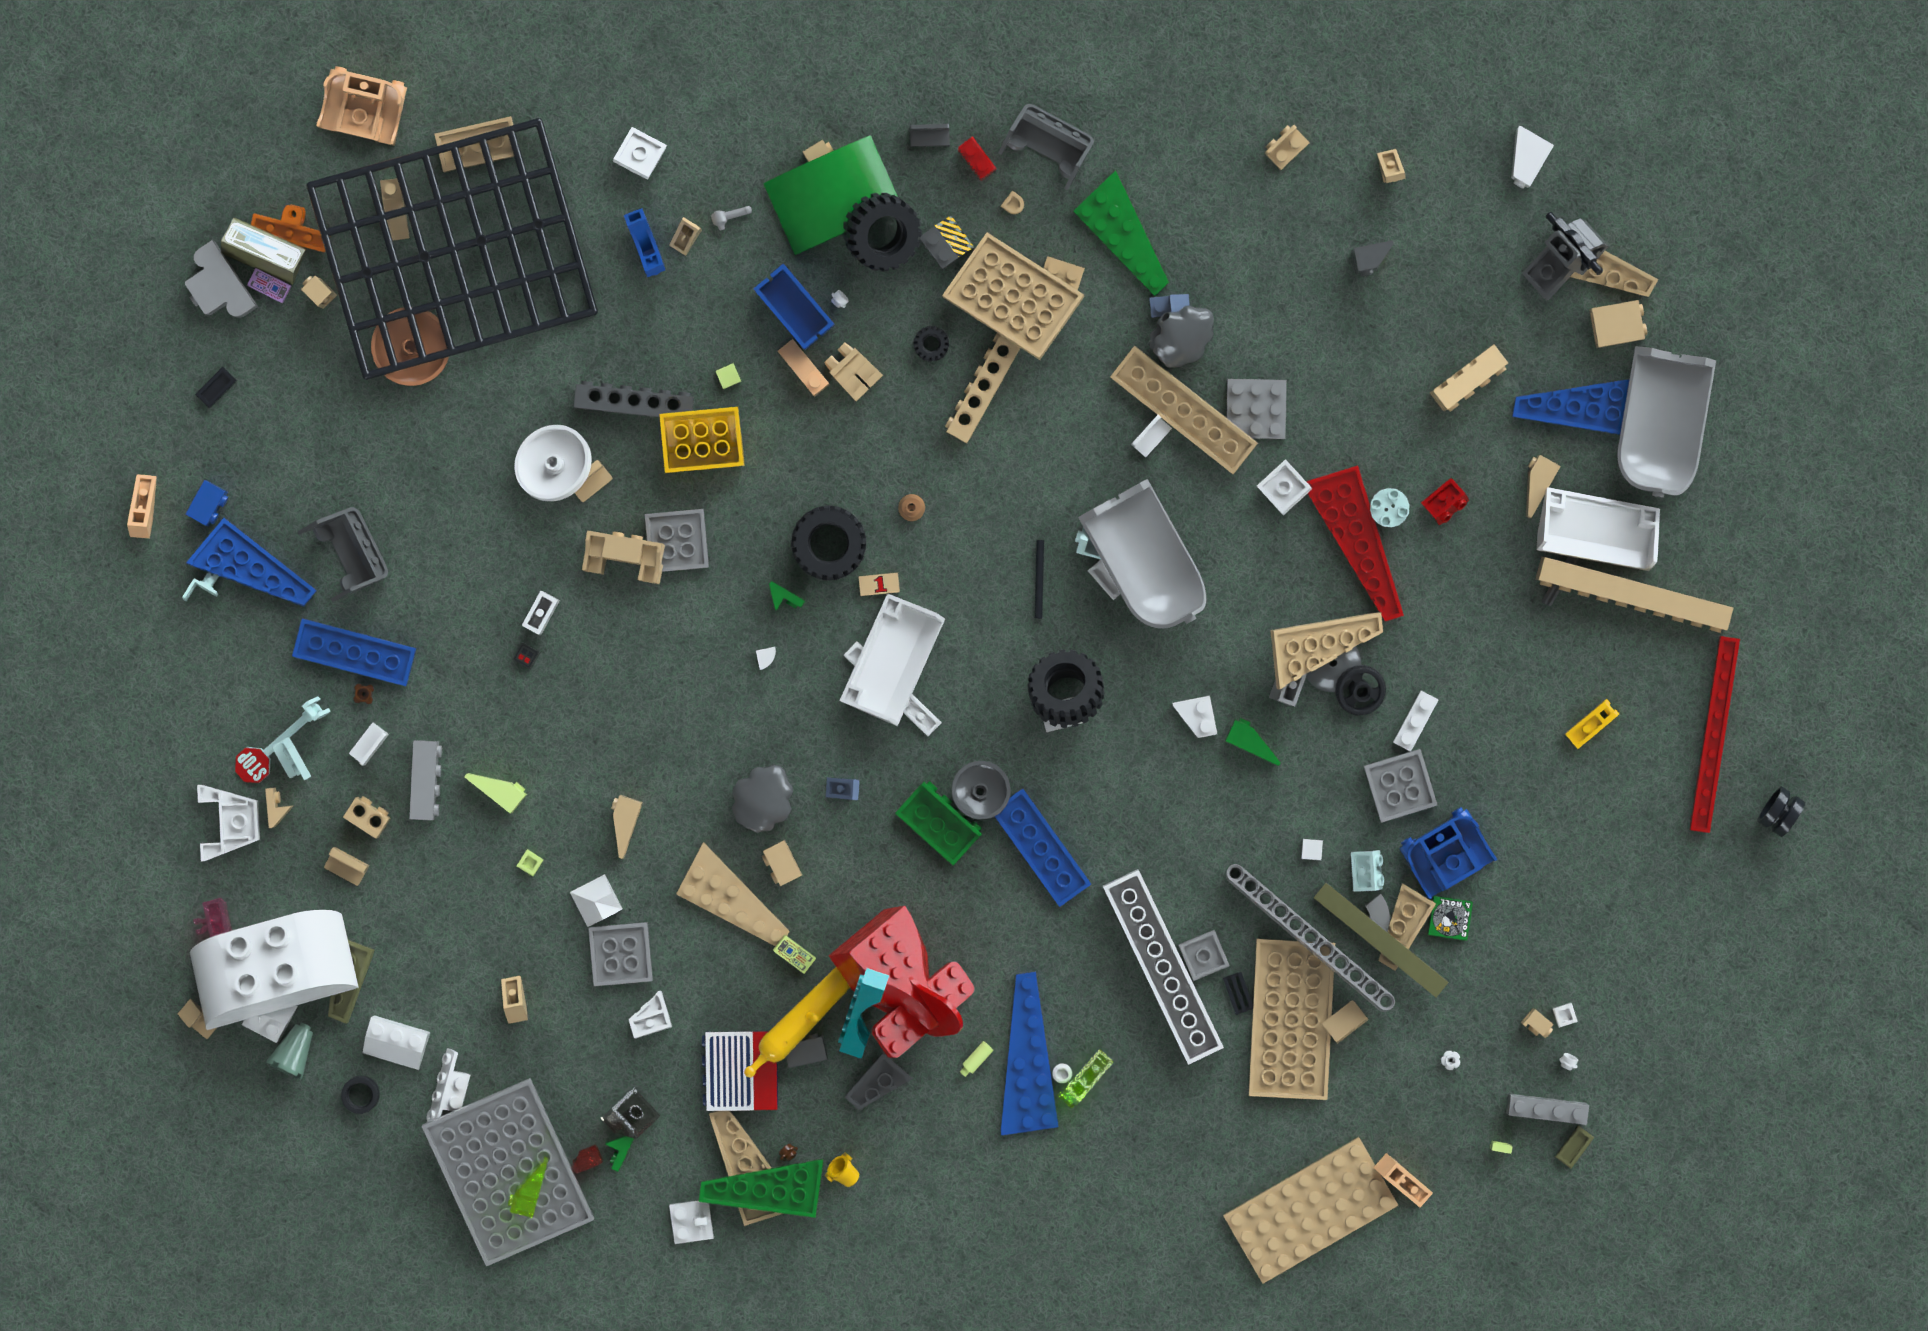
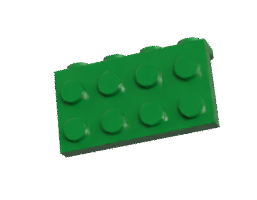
M923 781L895 814L954 866L982 835L980 832L982 828L975 821L970 823L965 818L966 815L958 808H953L950 805L952 801L945 794L941 797L936 792L938 788L930 781L928 783Z

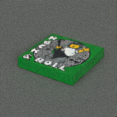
M1433 896V902L1436 905L1431 912L1428 935L1467 941L1473 902Z

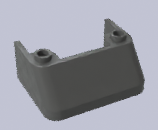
M1027 104L1011 126L998 153L1002 155L1007 146L1016 151L1023 150L1025 146H1028L1060 164L1058 170L1061 175L1069 178L1064 188L1068 191L1094 144V139L1089 134L1039 107Z
M354 507L318 519L298 531V534L301 535L313 530L315 536L320 541L326 542L331 540L347 575L340 580L343 592L331 598L332 602L352 595L384 579L388 575V568L361 513Z

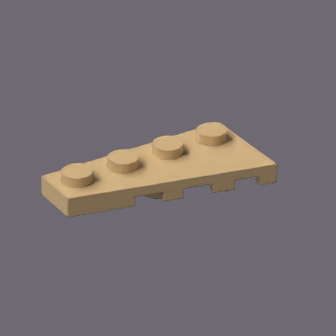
M1604 251L1596 261L1603 268V272L1600 275H1597L1591 268L1583 275L1574 272L1570 276L1649 297L1658 281L1657 278L1607 251Z
M1402 883L1388 933L1409 949L1436 903ZM1382 953L1380 954L1379 961L1396 971L1398 966Z

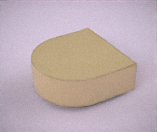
M1012 191L1001 207L1008 213L1016 215L1023 210L1024 201L1018 194Z

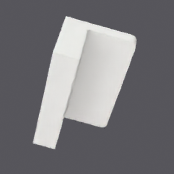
M1157 415L1131 445L1146 458L1172 428Z
M373 722L349 754L358 760L360 765L364 766L389 734Z

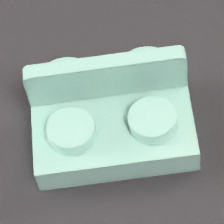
M289 737L272 746L289 778L300 774L304 780L311 777Z
M1380 850L1351 852L1353 892L1381 890L1384 885V876L1381 872L1383 857L1380 855Z

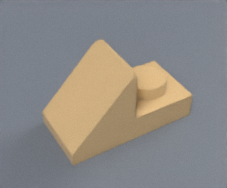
M1396 149L1377 153L1384 183L1406 179Z
M267 788L265 791L269 828H273L280 823L293 806L278 807V803L281 802L280 792H276V788Z
M191 999L178 1013L189 1028L193 1027L206 1039L217 1029H206L202 1008Z

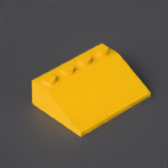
M738 407L659 414L665 473L745 466Z

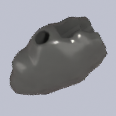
M1188 305L1177 312H1167L1159 318L1157 327L1150 334L1149 347L1167 368H1181L1186 363L1196 362L1203 356L1206 344L1214 336V316L1212 311L1207 308H1195Z
M781 766L755 767L750 772L748 778L739 779L733 788L732 793L735 802L732 805V811L736 822L756 833L771 831L776 823L784 822L792 810L789 798L793 794V786L788 781L786 771Z

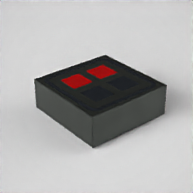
M522 642L513 660L530 669L540 652Z

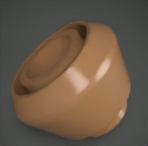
M909 494L900 500L898 510L905 520L916 521L923 516L925 504L919 496Z

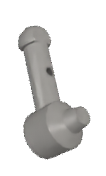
M746 206L728 212L715 211L711 215L713 225L717 226L720 231L724 230L727 220L751 214L752 208Z

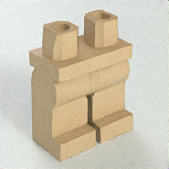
M844 343L838 351L845 358L838 362L831 355L824 363L830 370L829 373L855 401H858L869 389L856 375L870 388L883 375L856 348L853 349Z

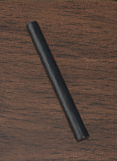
M1044 540L1036 541L1035 618L1042 619Z

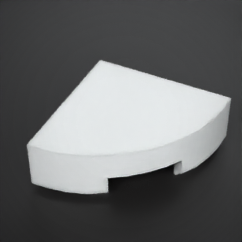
M775 647L756 651L760 670L768 667L774 660L776 654Z

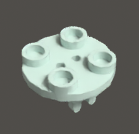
M1387 488L1380 490L1374 495L1370 503V512L1372 518L1383 527H1395L1405 521L1408 516L1409 503L1402 492L1397 489Z

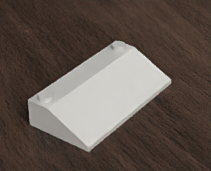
M1547 487L1538 528L1537 550L1650 571L1657 563L1660 509Z
M887 593L840 701L898 726L945 618L933 611Z

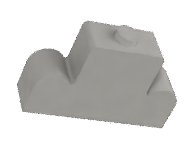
M211 240L195 252V263L204 269L185 281V285L192 294L190 299L196 307L199 305L204 314L212 315L227 305L228 313L237 318L244 317L258 308V305L224 254L221 253L215 241Z

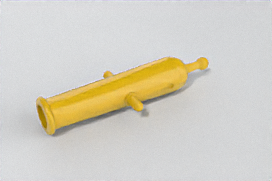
M837 967L763 1036L759 1043L760 1055L758 1059L744 1070L746 1077H753L756 1070L767 1061L775 1063L783 1060L848 991L850 986Z

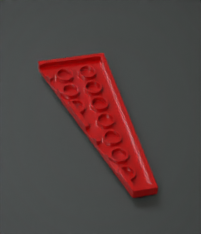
M1354 466L1306 481L1312 488L1307 493L1372 602L1381 613L1383 620L1388 621L1404 616L1378 529L1370 512V503L1359 467Z

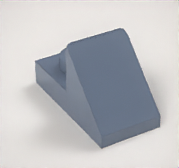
M1189 294L1149 298L1151 318L1161 317L1167 312H1177L1184 306H1188Z
M827 778L826 797L858 800L859 780Z

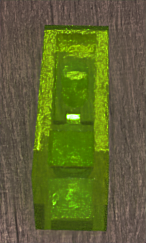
M1099 1049L1057 1096L1072 1109L1080 1103L1114 1061Z
M544 1156L515 1189L514 1195L510 1194L508 1206H511V1213L533 1218L548 1157Z

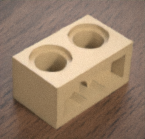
M364 796L362 798L356 797L343 818L374 838H379L391 819L387 816L389 812L381 807L376 809L371 805L372 801ZM358 805L363 806L365 809L363 816H358L355 812ZM374 816H378L381 819L379 827H375L372 824Z

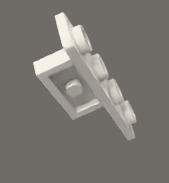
M447 1048L446 1053L442 1057V1068L437 1076V1087L432 1094V1105L427 1113V1122L441 1117L443 1110L455 1111L463 1105L470 1075L453 1071L458 1052Z

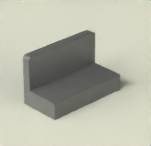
M949 124L910 125L911 147L950 146Z

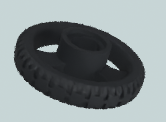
M1366 665L1354 666L1343 672L1338 679L1335 689L1339 705L1353 715L1372 713L1382 704L1386 695V684L1383 677L1377 670ZM1368 673L1376 679L1378 687L1371 688L1362 679L1363 674ZM1349 678H1352L1353 681L1349 685L1350 695L1343 697L1344 684ZM1365 687L1363 693L1357 694L1358 688ZM1371 697L1374 699V701L1366 707H1354L1356 701L1366 702Z

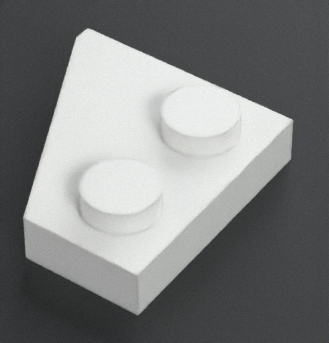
M1210 696L1172 703L1173 707L1197 738L1217 734Z

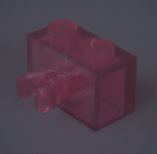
M222 898L202 903L206 918L193 919L195 925L199 923L204 925L201 929L195 930L197 935H201L209 930L210 937L232 931L227 904Z

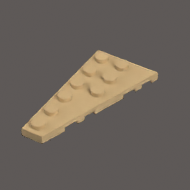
M1376 612L1271 630L1277 689H1282L1288 683L1296 681L1306 673L1320 668L1338 658L1337 656L1352 650L1353 647L1360 643H1365L1383 633L1381 613Z
M703 842L677 895L776 946L784 935L787 936L790 931Z
M714 1111L709 1113L728 1176L772 1168L731 1111ZM738 1207L744 1226L784 1214Z

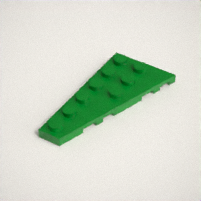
M1115 170L1073 212L1131 273L1156 296L1169 281Z
M824 1158L702 1181L699 1202L816 1218Z

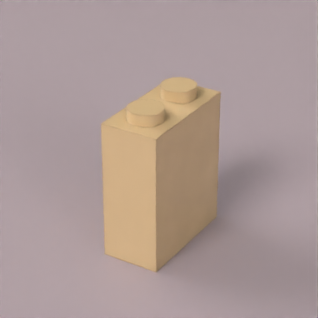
M1639 300L1589 310L1596 348L1644 340L1645 335H1647V327L1645 323H1642L1641 317L1644 316L1643 305L1639 304Z

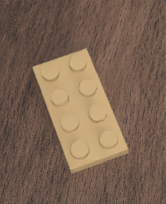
M510 116L436 133L437 146L508 127L514 125L513 120ZM508 135L487 140L493 162L514 157ZM479 143L458 148L464 168L485 164ZM451 151L440 153L443 172L455 171L456 167Z

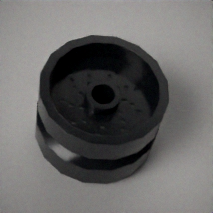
M1781 786L1770 797L1762 809L1757 822L1765 827L1773 824L1772 832L1783 837L1800 816L1805 806V801L1797 796L1790 799V791Z

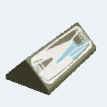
M233 218L221 240L222 254L292 285L295 282L306 251L303 247L237 218Z

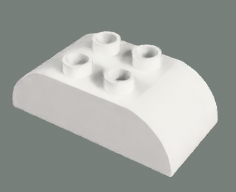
M332 910L294 913L219 934L198 943L190 951L207 1030L359 988L342 914Z

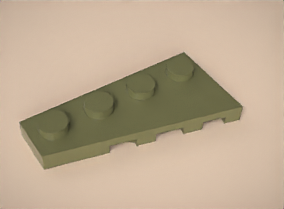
M349 939L348 944L359 988L331 995L328 1017L343 1023L349 1022L375 951Z

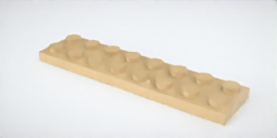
M1136 346L1131 349L1110 376L1232 474L1238 470L1258 444Z

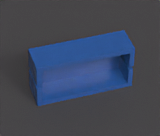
M783 263L770 274L773 278L771 282L768 278L764 279L754 288V291L802 348L806 350L818 340V334L822 337L835 324Z

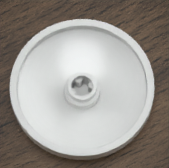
M563 425L542 427L530 434L521 444L515 458L516 478L520 486L530 496L538 500L558 501L567 498L584 484L589 475L592 462L590 448L585 439L570 427Z

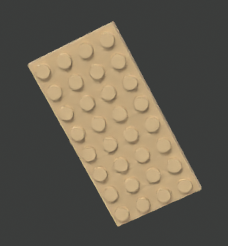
M1256 939L1249 1096L1327 1100L1331 1035L1323 1026V1022L1332 1016L1334 971L1298 941ZM1321 946L1320 953L1323 956H1328L1330 949L1327 946Z
M1359 1137L1223 1215L1262 1283L1269 1281L1398 1206L1381 1174L1373 1168L1375 1164Z

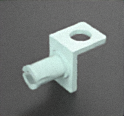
M208 572L203 581H198L194 578L184 593L183 600L187 601L196 586L217 597L218 593L214 590L213 585L219 576Z

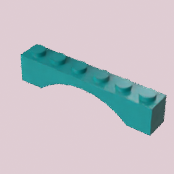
M868 968L864 975L860 974L853 995L854 998H852L838 1043H841L840 1052L862 1058L870 1035L863 1021L862 1012L866 1008L881 1002L889 975Z

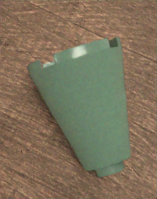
M300 1023V1025L295 1024L269 1056L266 1064H271V1067L287 1075L293 1074L295 1075L294 1078L301 1080L313 1032L310 1031L311 1027L304 1023Z

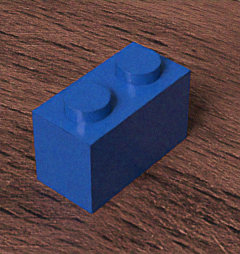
M204 480L186 515L205 526L214 524L219 516L217 514L220 506L224 507L228 500L226 496L228 492Z

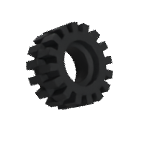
M936 326L923 327L914 338L915 352L922 360L929 362L938 361L948 351V337L941 328ZM929 336H934L939 341V347L932 352L924 348V340Z

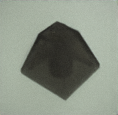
M633 1088L601 1119L614 1133L637 1139L660 1115Z

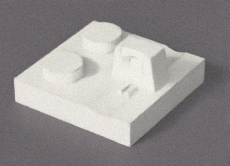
M632 127L615 155L613 162L648 180L667 145Z
M1286 459L1257 485L1283 515L1312 490L1311 486Z
M698 1200L669 1205L675 1244L714 1239L709 1203L699 1202Z

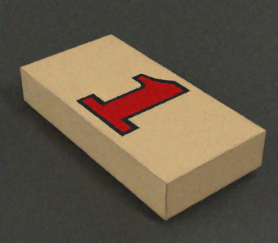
M898 573L859 576L861 596L900 592Z

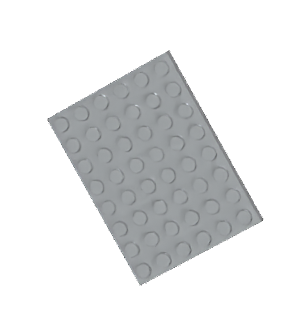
M531 1078L422 1125L423 1131L486 1266L594 1220V1216Z

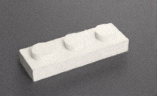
M1420 691L1393 743L1411 752L1438 699Z

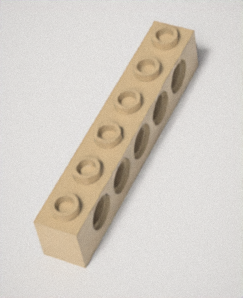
M998 333L993 339L996 342L993 349L988 348L983 357L986 359L983 367L979 365L974 373V376L977 378L973 384L969 383L964 391L967 396L964 401L959 400L955 408L958 412L954 418H949L945 426L948 428L946 431L948 434L966 444L1020 350L1019 346ZM1000 346L1008 348L1009 352L1006 356L998 355L997 349ZM991 363H996L999 366V371L995 374L990 373L987 369ZM981 380L989 382L990 386L986 391L978 388V383ZM970 398H978L980 405L977 408L970 407L968 404ZM963 414L970 417V423L967 425H962L959 422V417Z

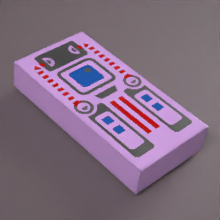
M255 268L247 286L281 303L284 302L292 287Z

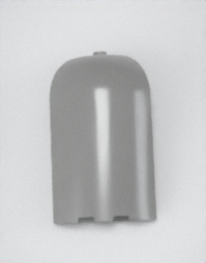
M1635 346L1618 445L1619 468L1624 478L1632 486L1653 492L1652 496L1664 498V494L1679 495L1691 485L1698 469L1716 360L1684 354L1679 358L1680 355L1671 354V352Z
M1148 479L1119 494L1120 499L1117 500L1114 497L1078 517L1126 605L1138 620L1151 627L1170 628L1183 621L1188 624L1197 619L1195 615L1201 612L1206 605V591L1202 577Z

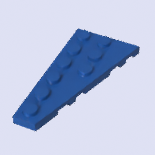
M1630 379L1515 397L1512 417L1620 435Z
M225 518L221 520L186 562L190 566L301 606H305L316 593L312 586Z

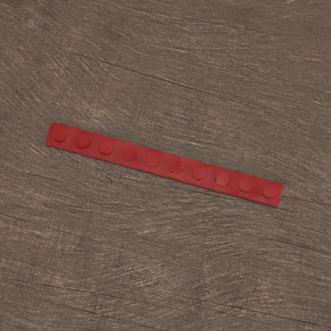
M1719 636L1689 830L1710 833L1740 643L1738 638Z

